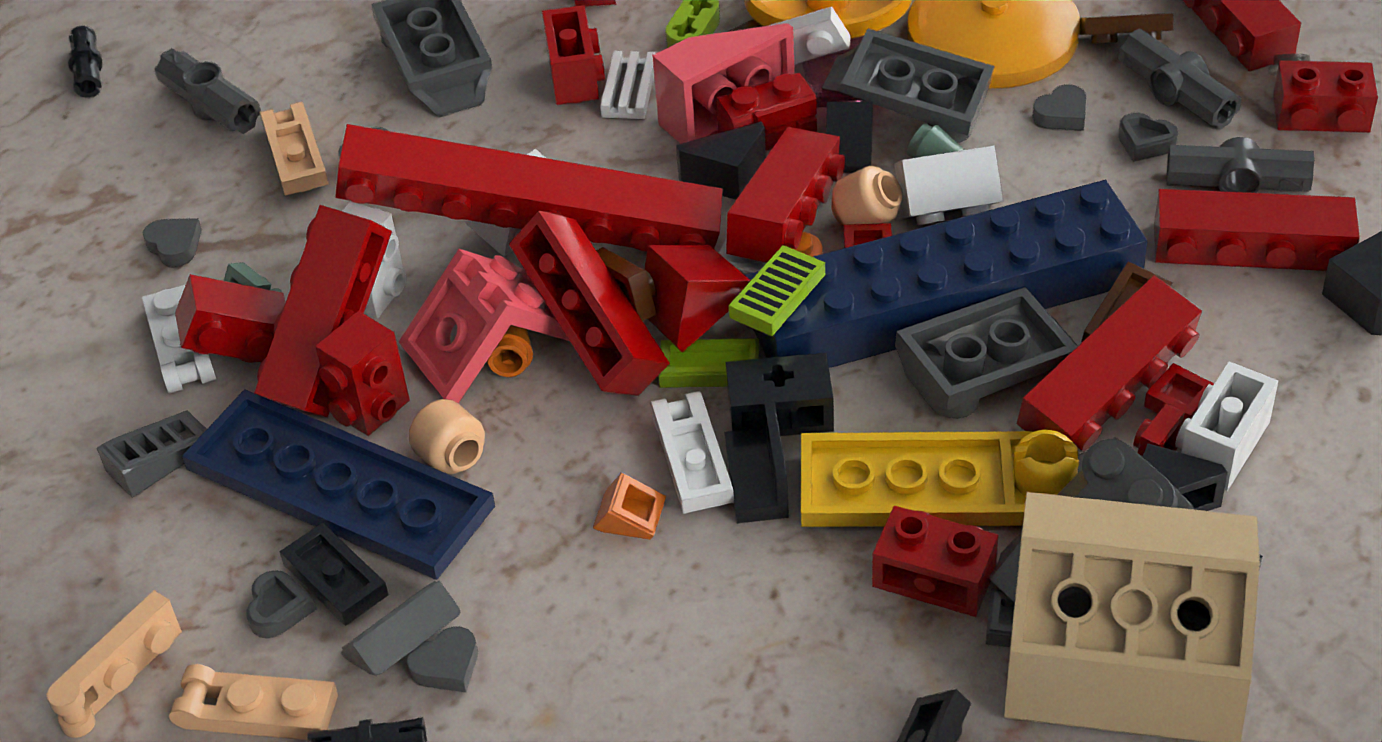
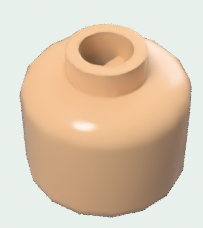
M866 166L836 182L832 191L831 210L833 216L842 225L889 223L897 217L902 201L901 187L891 173L876 166Z
M440 399L426 405L414 417L409 429V443L414 453L430 467L453 475L471 468L479 460L485 443V431L481 422L453 400Z

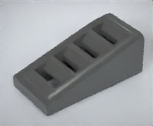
M186 410L113 438L97 447V451L105 471L133 498L184 464L182 455L207 428ZM187 429L194 436L184 439L180 433ZM169 440L173 442V444L168 446L164 444Z

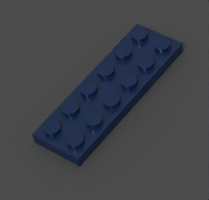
M246 389L236 397L182 455L186 470L315 527L323 522L338 537L435 580L441 576L495 507L492 492L254 394Z

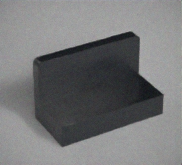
M774 401L764 402L765 427L724 432L737 524L789 518L787 472Z

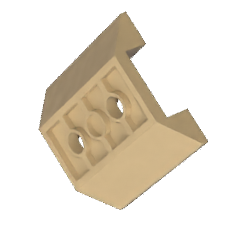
M1027 492L1004 718L1194 742H1241L1252 676L1260 566L1257 516ZM1079 587L1089 594L1092 607L1082 617H1068L1058 606L1057 598L1059 594L1066 588ZM1189 600L1203 603L1210 612L1211 621L1209 626L1198 632L1185 629L1177 619L1178 606Z

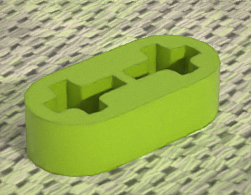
M683 0L666 26L667 48L689 37L713 34L720 23L719 0Z

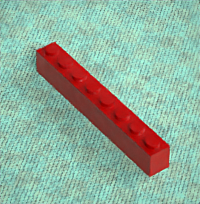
M347 124L338 166L335 198L359 204L367 203L397 208L406 212L415 211L445 216L454 220L463 219L493 224L502 228L511 227L516 229H522L538 211L576 219L590 242L606 243L647 251L648 245H710L715 249L721 227L723 188Z

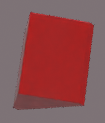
M648 245L644 269L650 274L656 287V295L652 298L657 315L648 318V320L683 353L729 312L731 302L751 280L710 245Z

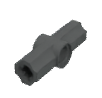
M1141 29L1130 33L1125 43L1119 48L1118 60L1149 81L1151 92L1160 103L1167 106L1179 102L1217 129L1230 124L1234 115L1240 110L1242 98L1209 76V70L1205 61L1197 53L1187 51L1179 55Z
M173 48L160 55V61L154 68L158 81L189 101L194 114L198 118L214 119L230 131H239L242 134L255 127L256 120L261 112L258 101L224 79L218 64L199 62L186 52H177Z
M1245 137L1228 139L1220 147L1170 145L1167 157L1166 185L1219 187L1222 192L1257 193L1259 189L1311 191L1314 151L1260 149L1255 141Z

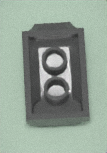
M384 0L371 4L373 17L380 30L382 43L385 47L389 48L412 94L423 101L439 117L482 105L485 100L486 86L492 70V61L461 0Z
M867 29L862 41L856 47L837 56L822 89L865 102H873L874 105L926 122L931 127L938 125L957 143H961L967 140L972 133L982 109L995 66Z
M1026 287L901 329L896 332L895 347L906 376L929 406L942 416L956 419L967 417L974 413L979 405V398L1054 369L1078 347L1074 340L1048 314Z
M1116 437L1099 441L1091 446L1083 457L1082 470L1057 494L1058 496L1194 510L1191 503L1166 477L1133 448ZM1022 531L1000 553L998 563L989 576V579L1014 604ZM1079 587L1066 588L1057 598L1060 610L1068 617H1082L1091 609L1092 601L1089 594Z

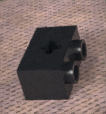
M827 353L726 362L732 431L765 427L764 402L767 401L775 402L780 436L834 431V397Z

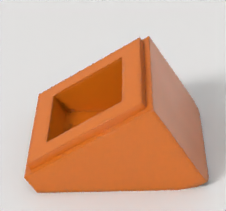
M621 472L604 493L593 529L604 533L651 540L655 534L666 495Z

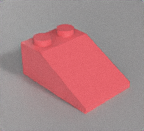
M785 23L694 36L652 55L658 124L680 144L718 134L717 119L719 117L717 115L716 98L730 94L739 87H753L773 81L775 77L781 74H795L793 27Z

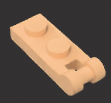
M303 101L290 104V109L275 113L273 109L261 111L262 123L285 196L329 185Z
M153 590L50 686L47 692V699L52 710L58 714V722L66 736L79 738L91 732L96 722L94 715L116 694L125 690L133 682L135 676L156 656L165 652L172 645L174 639L182 633L168 598Z
M192 664L185 669L181 680V687L184 691L182 697L174 700L169 713V719L176 726L189 730L308 740V731L328 730L338 692L335 682L215 672L205 665ZM205 697L218 698L216 705L203 704Z

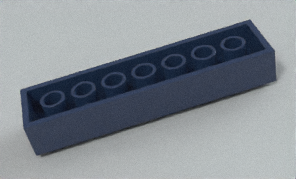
M1105 179L813 256L825 262V276L773 336L754 328L753 330L756 337L759 338V343L766 358L827 353L829 368L897 350L895 347L896 332L901 329L1023 287L1027 288L1044 309L1109 292L1128 261L1144 268L1148 240ZM759 271L745 274V276L752 280Z

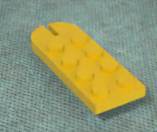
M1052 430L1034 432L801 433V527L885 526L894 505L913 511H924L932 516L963 525L1023 526L1027 492L1057 495L1078 474V449L1066 435Z

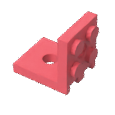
M458 249L402 335L399 343L442 398L459 403L510 325L570 340L524 268L517 267L514 263L499 255H495L491 259ZM455 324H457L456 337L451 343V331Z

